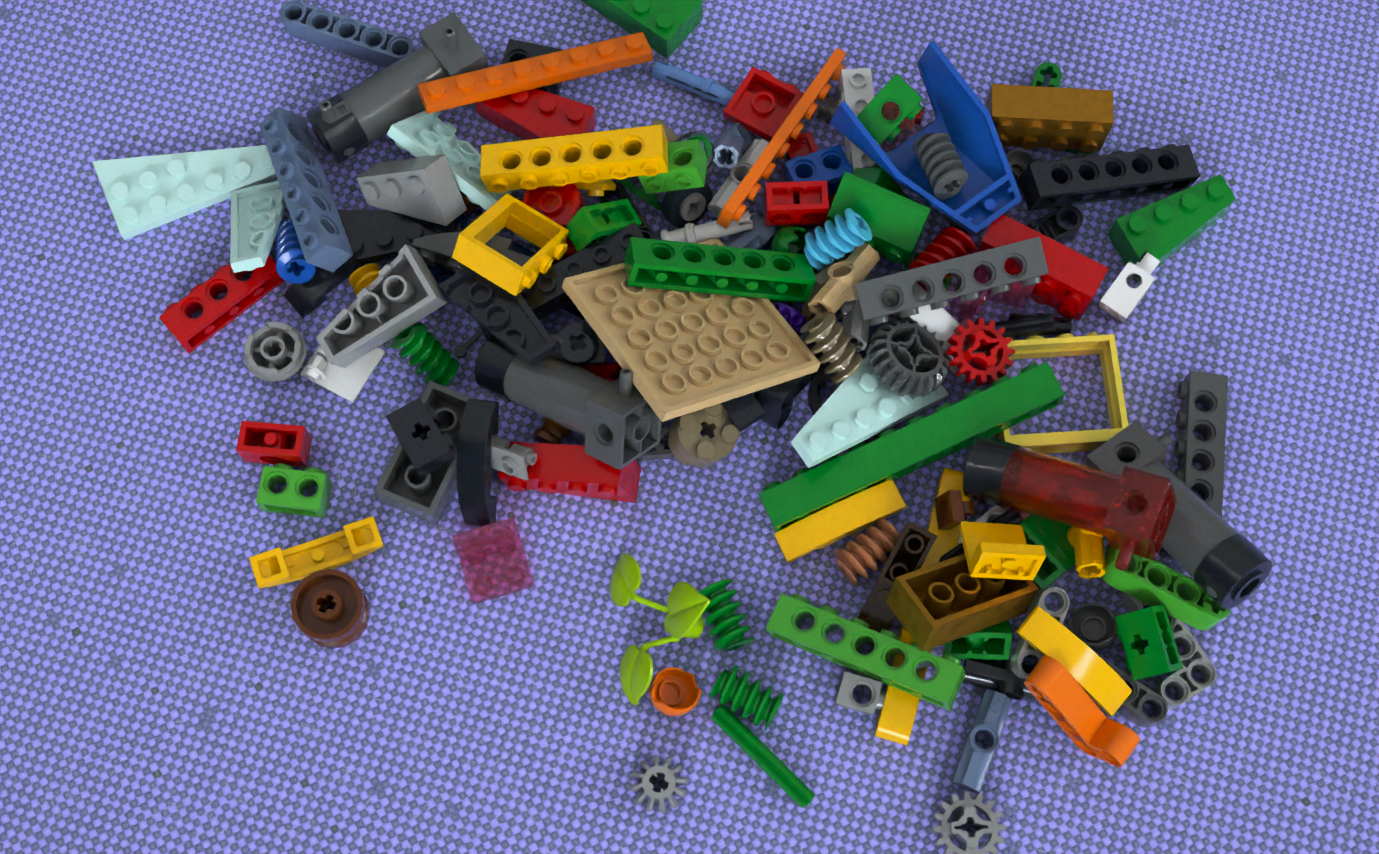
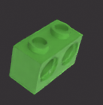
M694 139L668 143V173L655 176H638L646 194L704 187L708 159L700 140Z
M280 463L274 464V467L263 466L256 503L263 511L325 518L332 482L323 470L314 467H307L305 471L293 470L292 466ZM286 482V487L283 491L273 493V488L276 484ZM318 486L317 492L310 497L304 496V492L308 487Z

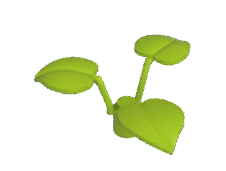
M621 553L610 580V595L613 602L617 606L625 607L632 598V600L667 613L664 620V628L666 632L670 633V636L644 643L640 648L632 644L626 649L620 665L621 685L629 701L634 705H638L639 699L647 691L653 676V662L647 650L670 642L678 643L682 637L695 639L700 637L704 626L702 614L711 601L699 593L693 585L684 581L676 583L668 597L667 607L640 597L635 592L642 580L638 562L629 553Z

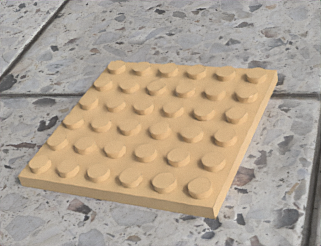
M719 238L697 243L724 246ZM624 263L567 277L563 281V290L621 368L630 369L633 372L632 383L661 422L815 373L821 364L769 299L627 286Z

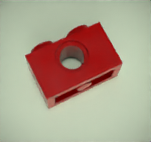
M241 421L236 451L245 462L273 465L280 463L307 468L312 437L305 426Z

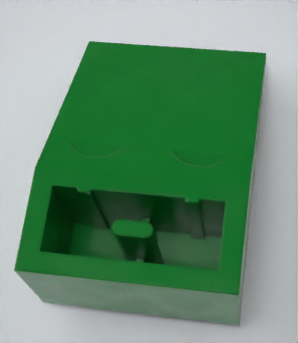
M1062 492L1019 524L1023 527L1028 545H1043L1046 557L1033 580L1034 584L1038 587V591L1050 587L1075 566L1074 547L1067 538V531L1073 526L1071 501Z

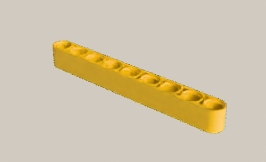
M944 467L935 498L948 490H961L962 501H969L970 498L966 497L963 492L964 472ZM935 501L927 531L937 535V538L921 568L939 563L941 556L959 544L960 524L951 530H938ZM902 625L899 641L910 645L914 640ZM896 654L892 667L902 665L905 657ZM927 667L920 670L919 678L925 679ZM887 685L884 704L879 714L874 736L907 746L920 698Z

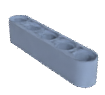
M290 0L285 2L280 8L281 19L290 36L382 67H387L414 51L411 39L405 35L298 0Z

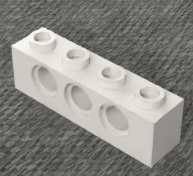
M871 68L841 69L838 84L840 104L845 101L856 116L874 98ZM844 136L846 157L853 171L855 168L880 167Z

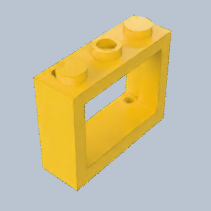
M506 193L459 233L452 258L512 295L517 296L525 287L527 289L531 288L540 273L545 274L555 259L560 260L568 248V244L565 241L569 230ZM506 227L541 249L523 266H520L485 244Z

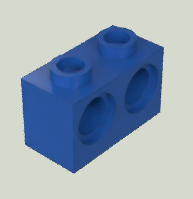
M839 144L832 147H823L817 152L805 156H796L785 162L783 180L784 182L827 180L829 197L836 194L845 171L853 174L854 171Z

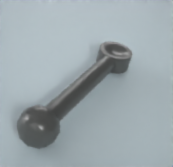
M479 329L464 345L455 347L454 353L458 358H464L467 355V349L483 334Z

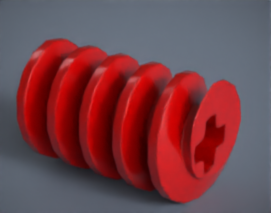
M945 227L940 232V235H937L932 240V243L928 244L925 251L917 256V260H913L909 264V270L965 256L968 253L973 254L976 251V246L963 231L954 227ZM946 274L944 278H950L952 275ZM917 282L926 292H928L925 284Z

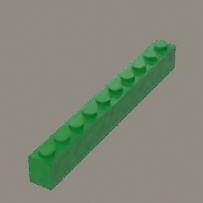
M1048 362L1041 365L1037 363L1030 364L1020 371L1021 374L1017 376L999 378L992 383V387L982 392L980 389L973 390L963 397L964 400L958 403H945L936 408L934 414L925 418L923 415L916 416L906 423L907 426L895 431L894 428L888 429L879 434L878 439L868 444L865 441L852 446L849 449L850 452L840 457L834 455L820 462L821 465L811 470L809 468L800 469L792 474L791 479L783 483L775 481L766 485L763 488V492L759 493V496L775 532L861 491L890 479L895 481L975 444L982 436L991 437L1061 405L1065 393Z

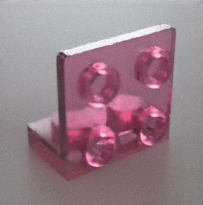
M979 266L975 268V280L979 283L987 281L988 272L985 268ZM1021 281L1009 284L1011 290L992 295L991 289L979 292L980 298L962 302L957 322L964 323L968 319L972 320L974 315L979 316L982 304L984 305L985 301L1022 310L1035 284L1023 287Z
M515 518L452 535L473 604L533 587V580Z

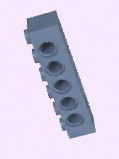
M278 106L259 124L306 263L334 272L354 255L305 118Z

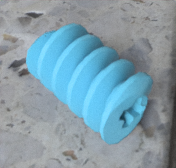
M847 208L844 211L846 219L842 215L837 214L834 217L835 224L827 220L824 224L825 230L817 226L814 230L815 235L811 232L805 234L806 245L804 246V253L809 263L815 269H824L826 265L834 263L835 259L844 257L845 252L850 253L854 251L855 246L860 247L864 245L865 240H872L873 235L869 225L851 208Z

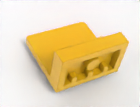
M962 521L959 526L970 577L1034 580L1046 557L1043 545L1027 544L1021 525Z

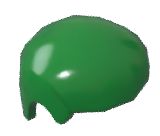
M797 225L781 227L772 238L770 251L797 253L806 245L805 234L808 233L807 228Z

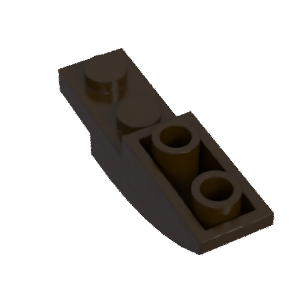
M910 521L907 522L857 617L868 623L869 629L879 633L881 629H889L895 614L886 603V600L896 577L921 568L937 535ZM866 642V643H868L869 645H871V646L874 647V644H873V643H871V642Z

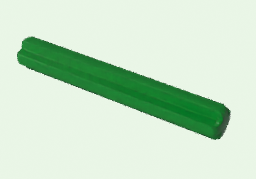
M725 705L719 706L713 712L712 720L801 808H805L814 799V793Z

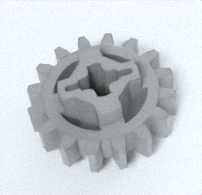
M965 791L962 794V800H959L958 796L953 794L950 796L951 805L943 801L939 805L943 814L935 813L933 815V819L939 822V826L933 827L931 832L940 835V839L934 843L935 846L944 845L946 849L943 854H998L999 852L994 844L1004 843L1005 839L999 836L998 832L1005 830L1006 825L998 824L997 819L1003 814L1001 811L992 812L993 800L984 804L982 803L983 795L981 793H978L974 799H971L969 791ZM960 807L959 818L955 822L947 823L950 814ZM976 809L982 812L988 821L981 819L976 814ZM967 821L969 822V826L981 828L980 830L970 834V837L968 836L967 831L957 829L958 827H961L964 824H966ZM989 835L985 846L977 851V847H979L978 840L982 836ZM949 837H954L959 841L961 849L955 846Z

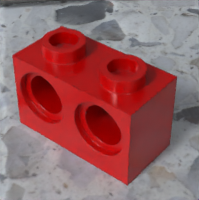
M827 180L766 182L764 192L765 226L825 224L829 211Z

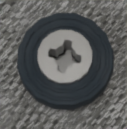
M705 182L704 187L666 192L661 209L664 218L677 228H683L687 223L696 224L708 211V204L712 200V191Z

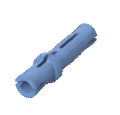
M660 59L655 63L652 71L653 78L701 96V99L704 101L711 100L727 106L736 90L717 84L713 78H702Z

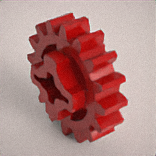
M983 317L978 318L974 323L971 319H968L963 323V326L959 325L953 330L955 335L950 336L947 340L952 346L946 350V354L953 356L949 366H957L958 370L955 376L958 377L965 374V383L967 384L976 379L977 386L981 387L986 381L991 385L998 378L1004 377L1007 374L1006 369L1014 363L1008 357L1012 356L1015 350L1007 347L1012 338H1004L1002 334L1005 328L1002 327L996 330L994 328V320L985 325ZM963 343L965 345L964 351H962ZM975 350H976V351H982V352L985 351V350H988L986 353H979V352H977V353L973 354V352H974Z

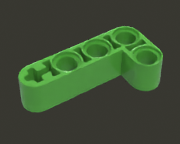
M1136 521L1128 522L1111 537L1105 553L1106 573L1102 576L1104 581L1110 586L1150 606L1164 604L1168 615L1202 631L1209 630L1230 613V609H1222L1194 579L1146 556L1150 534L1143 524Z

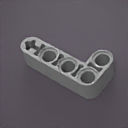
M1124 592L1121 594V600L1128 612L1141 610L1149 606ZM1168 615L1175 642L1179 643L1184 649L1183 656L1179 655L1183 669L1172 671V674L1159 682L1153 691L1165 700L1168 710H1172L1210 687L1215 682L1217 676L1214 665L1185 624ZM1192 669H1196L1202 674L1203 683H1198L1192 678ZM1165 686L1175 689L1177 693L1176 700H1171L1166 696Z

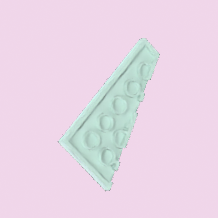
M266 145L92 161L119 232L124 240L231 198V191L277 180Z

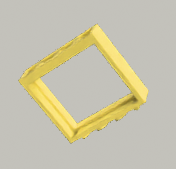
M1092 332L1086 336L1074 337L1073 334L1066 333L1060 334L1055 338H1043V336L1034 335L1027 337L1025 340L1012 339L1007 344L1008 348L1015 350V353L1008 357L1010 360L1099 354L1111 429L1010 435V428L997 433L998 440L1029 448L1036 455L1094 451L1129 426L1114 334L1097 335V332Z

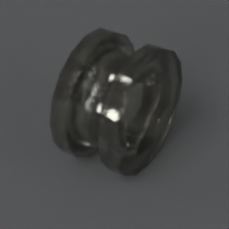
M826 95L819 108L817 119L821 120L824 118L827 120L826 123L830 124L833 115L841 104V100L833 101L830 95Z

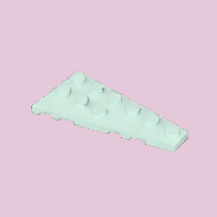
M426 110L392 124L386 134L395 141L399 148L409 151L417 158L446 154L459 190L467 196L470 202L480 205L485 210H488L506 193L511 195L513 190L504 193H488L480 177L481 155L469 142L459 140L454 135L457 129L451 123H446L445 125L438 118L441 113L440 111L427 114ZM514 233L519 239L527 241L531 244V242H529L528 240Z
M867 354L858 370L842 382L790 443L807 467L810 468L944 401L949 395L942 384L936 391L930 392L929 395L925 397L919 395L914 399L909 394L901 397L896 389L890 392L888 384H880L881 378L879 375H872L874 367L867 364L870 357Z

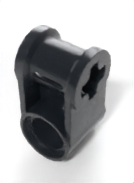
M1066 205L1045 217L1032 221L1027 227L1061 244H1065L1076 237L1083 222V214L1077 207ZM1067 220L1071 222L1073 226L1066 227L1061 223V221Z

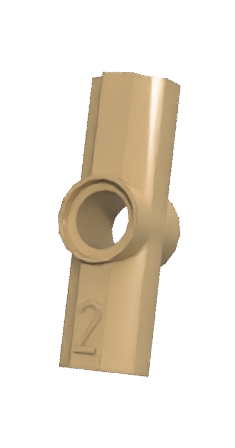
M864 243V245L856 247L845 261L836 262L831 265L827 270L829 280L808 303L810 311L816 316L825 312L835 314L844 302L855 300L852 285L862 282L879 262L878 251L874 250L870 244Z

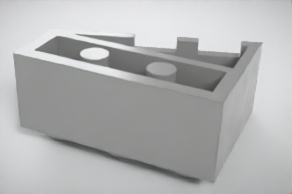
M446 154L379 162L357 177L369 206L445 226L467 210Z

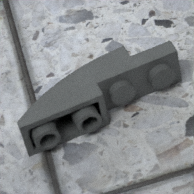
M461 232L428 235L414 239L411 244L413 248L419 251L426 265H440L455 274L467 268L452 258L459 233ZM495 235L485 244L520 266H523L532 258L514 252L512 239Z

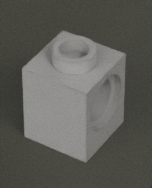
M844 671L834 705L873 716L875 710L881 711L884 704L886 692L881 690L883 682ZM864 686L869 690L870 700L868 703L859 704L854 700L852 692L855 687Z

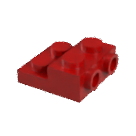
M752 67L724 109L723 117L735 124L737 122L742 124L748 131L770 142L804 93L795 85L786 84L776 79L770 72Z

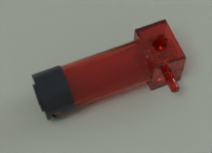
M987 436L980 437L974 444L969 454L963 477V492L968 498L1002 508L1008 507L1106 536L1111 548L1120 550L1115 567L1122 571L1128 570L1133 555L1153 561L1157 560L1178 502L1170 478L1124 466L1121 475L1027 450L1019 445Z

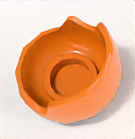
M666 667L654 675L649 687V695L654 707L666 716H682L697 705L701 696V689L697 687L693 674L685 672L678 667Z

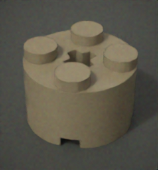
M719 403L674 418L670 424L668 445L672 454L680 463L704 469L715 465L733 450L739 439L740 431L723 405Z

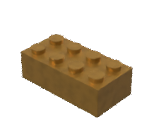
M992 84L985 103L1002 147L1018 146L1027 150L1050 148L1053 151L1072 149L1091 153L1101 150L1114 123L1113 90Z
M962 554L896 577L886 603L923 652L1026 614L1038 591V587L1032 580L970 577L966 556Z

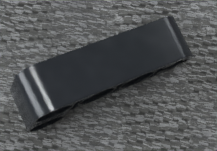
M808 331L804 332L800 336L803 342L806 336L809 334ZM816 342L806 344L810 351ZM821 351L814 355L818 359L823 353ZM826 363L820 364L818 370L824 367ZM816 372L756 391L754 396L766 413V416L761 418V420L776 430L780 429L791 413L794 399L812 380Z

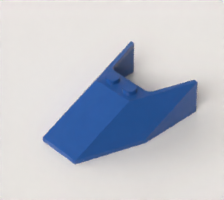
M932 41L918 60L917 66L935 113L936 119L933 123L892 151L881 149L845 101L838 106L830 124L895 180L975 235L1022 201V197L990 112L938 45ZM940 132L949 134L952 140L951 143L955 145L960 161L964 164V170L968 172V181L961 187L959 193L952 198L941 200L935 197L933 189H931L929 181L914 152V142L925 134Z

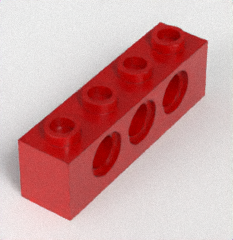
M268 256L265 266L252 271L234 273L229 263L218 268L214 275L206 282L193 287L182 300L169 305L159 318L190 354L285 280L279 276L276 270V262L270 256ZM252 274L248 280L240 281L244 275ZM227 292L224 298L216 300L220 293ZM203 311L199 317L191 318L195 312Z

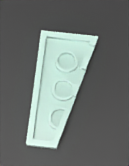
M278 181L231 191L230 265L234 273L252 271L266 264L287 206Z

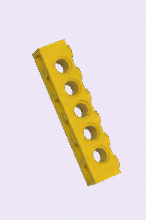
M662 124L481 145L480 177L488 193H504L519 189L533 190L537 187H560L572 183H594L599 180L608 179L623 180L628 177L655 176L668 173V140Z

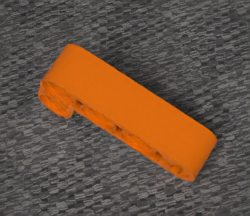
M1043 655L1024 681L1025 686L1074 744L1085 753L1121 768L1140 742V737L1133 730L1107 718L1071 673L1056 659Z

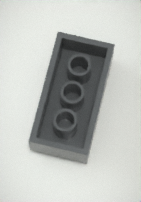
M429 381L421 400L425 407L431 404L440 420L435 424L440 433L446 430L452 439L455 447L451 449L455 460L420 478L399 442L374 491L381 503L438 526L457 486L456 465L460 427L467 401L474 398ZM424 432L418 435L422 441L428 438Z

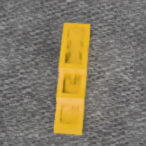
M890 479L811 514L774 533L786 561L791 563L816 549L822 550L848 535L854 536L875 525L877 520L886 519L907 508V505L894 480Z

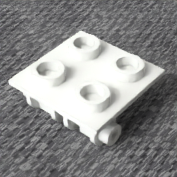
M319 344L300 375L353 403L385 354V351L377 347L343 368L331 365Z

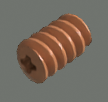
M884 519L877 520L876 528L873 526L868 527L866 535L858 534L856 542L849 541L846 543V550L841 548L836 551L837 559H835L837 567L844 577L853 586L857 587L859 583L856 575L859 574L864 579H868L867 567L871 568L874 572L879 571L876 561L879 559L882 563L886 564L888 560L886 553L889 552L891 554L900 534L888 521Z

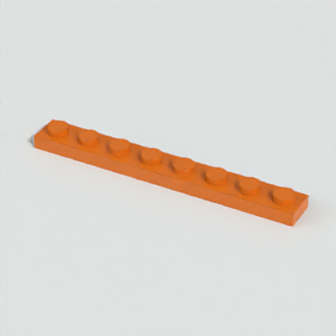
M639 32L418 84V93L426 113L430 114L652 61L653 51L644 33Z
M838 47L835 49L724 205L716 222L717 224L727 229L733 220L739 222L747 209V206L744 205L748 199L753 201L762 188V185L759 184L762 178L765 180L770 178L777 166L774 164L776 158L780 160L784 158L791 146L788 141L791 138L794 140L798 138L805 126L802 123L805 118L808 120L812 118L819 106L816 104L817 100L824 101L832 88V85L829 84L831 80L837 82L840 78L841 69L846 68L842 65L847 54Z

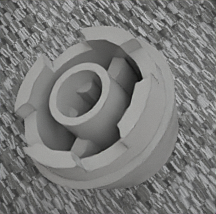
M267 322L265 326L259 328L253 334L251 332L246 339L244 346L246 366L253 375L262 380L287 381L300 371L305 360L306 344L304 338L295 328L285 323Z

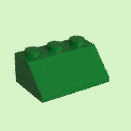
M845 171L828 212L827 220L835 224L834 217L837 214L842 215L846 219L844 211L847 208H851L867 222L871 229L873 238L870 241L865 240V243L870 244L874 250L884 255L889 261L908 266L923 236L931 208Z

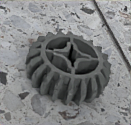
M905 317L898 321L893 318L891 321L881 325L870 338L866 352L870 356L867 364L874 367L872 375L880 376V384L886 383L890 386V392L896 389L901 397L907 394L912 399L919 395L925 397L930 392L936 391L947 377L950 361L947 359L946 350L942 349L944 341L937 340L935 338L936 332H929L927 325L921 327L917 321L908 322Z

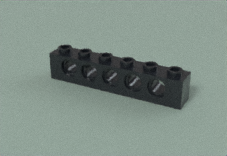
M1169 144L1157 149L1143 147L1132 152L1118 150L1108 155L1100 156L1093 153L1083 158L1071 159V157H1063L1051 162L1037 160L1027 165L1018 181L1028 211L1182 191L1189 188L1200 177V173L1189 145L1176 146V144Z
M636 222L554 264L545 274L540 273L531 288L527 289L525 287L520 294L536 317L541 320L573 303L562 288L564 278L624 263V256L630 237H645ZM476 321L487 341L493 335Z

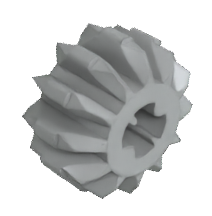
M655 755L652 758L653 767L651 768L646 761L640 762V766L645 771V774L633 771L632 777L642 783L631 785V791H643L635 800L637 804H641L648 798L646 811L651 812L654 804L659 803V811L663 814L666 812L664 803L666 801L669 802L672 808L678 807V803L673 795L680 798L685 797L686 792L676 786L687 784V778H675L682 771V766L676 765L670 770L672 758L666 757L663 766L659 765L658 756ZM658 776L663 777L664 784L668 787L665 791L661 788V792H655L653 784L650 783L651 780L654 778L657 781Z

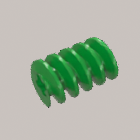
M422 323L413 324L399 333L391 342L390 347L392 349H398L403 346L398 355L401 358L410 355L406 364L410 367L418 364L414 372L417 375L425 373L422 381L426 384L429 381H434L437 384L446 386L457 373L458 361L451 357V353L448 350L443 349L441 342L435 340V336L431 332H427V327Z
M732 579L715 582L699 592L711 601L703 614L709 615L705 619V624L713 627L709 631V635L713 639H718L713 644L714 649L717 651L728 652L740 649L755 641L754 638H744L743 636L751 628L750 626L739 625V622L746 618V614H735V610L742 603L731 602L730 600L738 593L737 590L726 589V586L733 582Z
M738 665L733 666L730 670L725 668L713 686L709 697L714 698L721 693V705H725L732 700V712H736L741 707H744L742 718L747 719L752 714H755L753 724L758 726L763 721H766V731L782 704L784 694L779 693L772 698V686L769 685L763 691H760L761 680L759 678L752 684H749V672L738 677Z

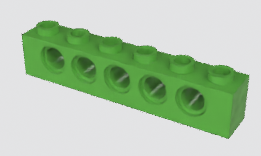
M781 593L766 626V630L771 637L951 711L966 675L964 667L960 665L961 661L947 654H942L941 657L929 653L930 649L922 652L915 642L912 641L910 645L901 642L898 635L888 630L881 629L880 633L869 629V624L863 620L851 617L849 621L839 617L840 613L831 607L822 605L821 608L810 605V601L801 595L793 593L790 597ZM806 618L814 619V624L810 629H799L802 620ZM841 630L844 632V636L840 641L830 642L828 640L829 635L833 631ZM865 642L873 643L874 649L871 653L866 655L858 653L861 644ZM900 654L905 657L903 664L899 667L888 665V661L893 655ZM924 667H932L936 670L935 675L929 680H923L918 677L920 670Z

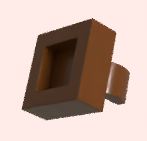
M948 490L934 499L938 530H951L961 524L962 521H965L967 515L975 514L974 502L962 501L961 490Z

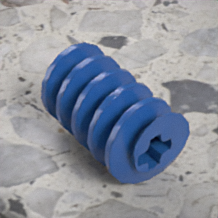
M289 218L279 225L277 231L276 270L285 281L293 284H302L313 278L316 269L314 265L306 263L292 220Z

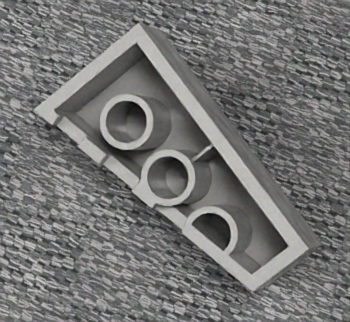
M405 244L399 250V255L378 272V277L367 288L364 287L356 295L357 298L347 309L344 308L316 337L331 365L347 367L448 303L417 249Z

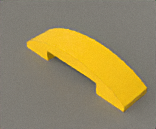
M374 516L344 525V530L285 550H281L278 547L249 557L258 588L272 587L301 580L315 571L335 569L382 548L383 542Z
M1039 606L1034 608L1016 632L1039 653L1059 661L1087 692L1090 698L1109 716H1113L1131 694V688L1101 657Z

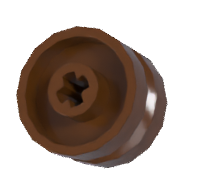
M332 569L315 571L304 578L294 590L291 601L292 618L298 628L317 645L331 649L348 646L359 639L367 628L370 618L369 601L356 581L346 573Z

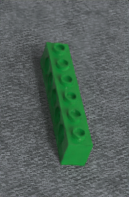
M630 237L624 256L627 286L807 302L816 281L813 267L807 260L806 255L798 253Z

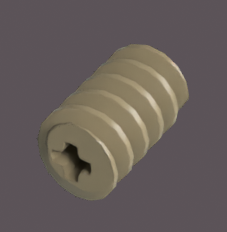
M825 312L808 321L799 332H809L804 339L805 344L816 342L811 348V352L816 354L822 351L823 354L820 355L818 360L821 364L829 362L824 368L825 374L836 372L830 380L832 384H836L852 376L860 367L863 358L860 353L855 352L856 346L849 342L848 334L842 332V325L835 322V314Z

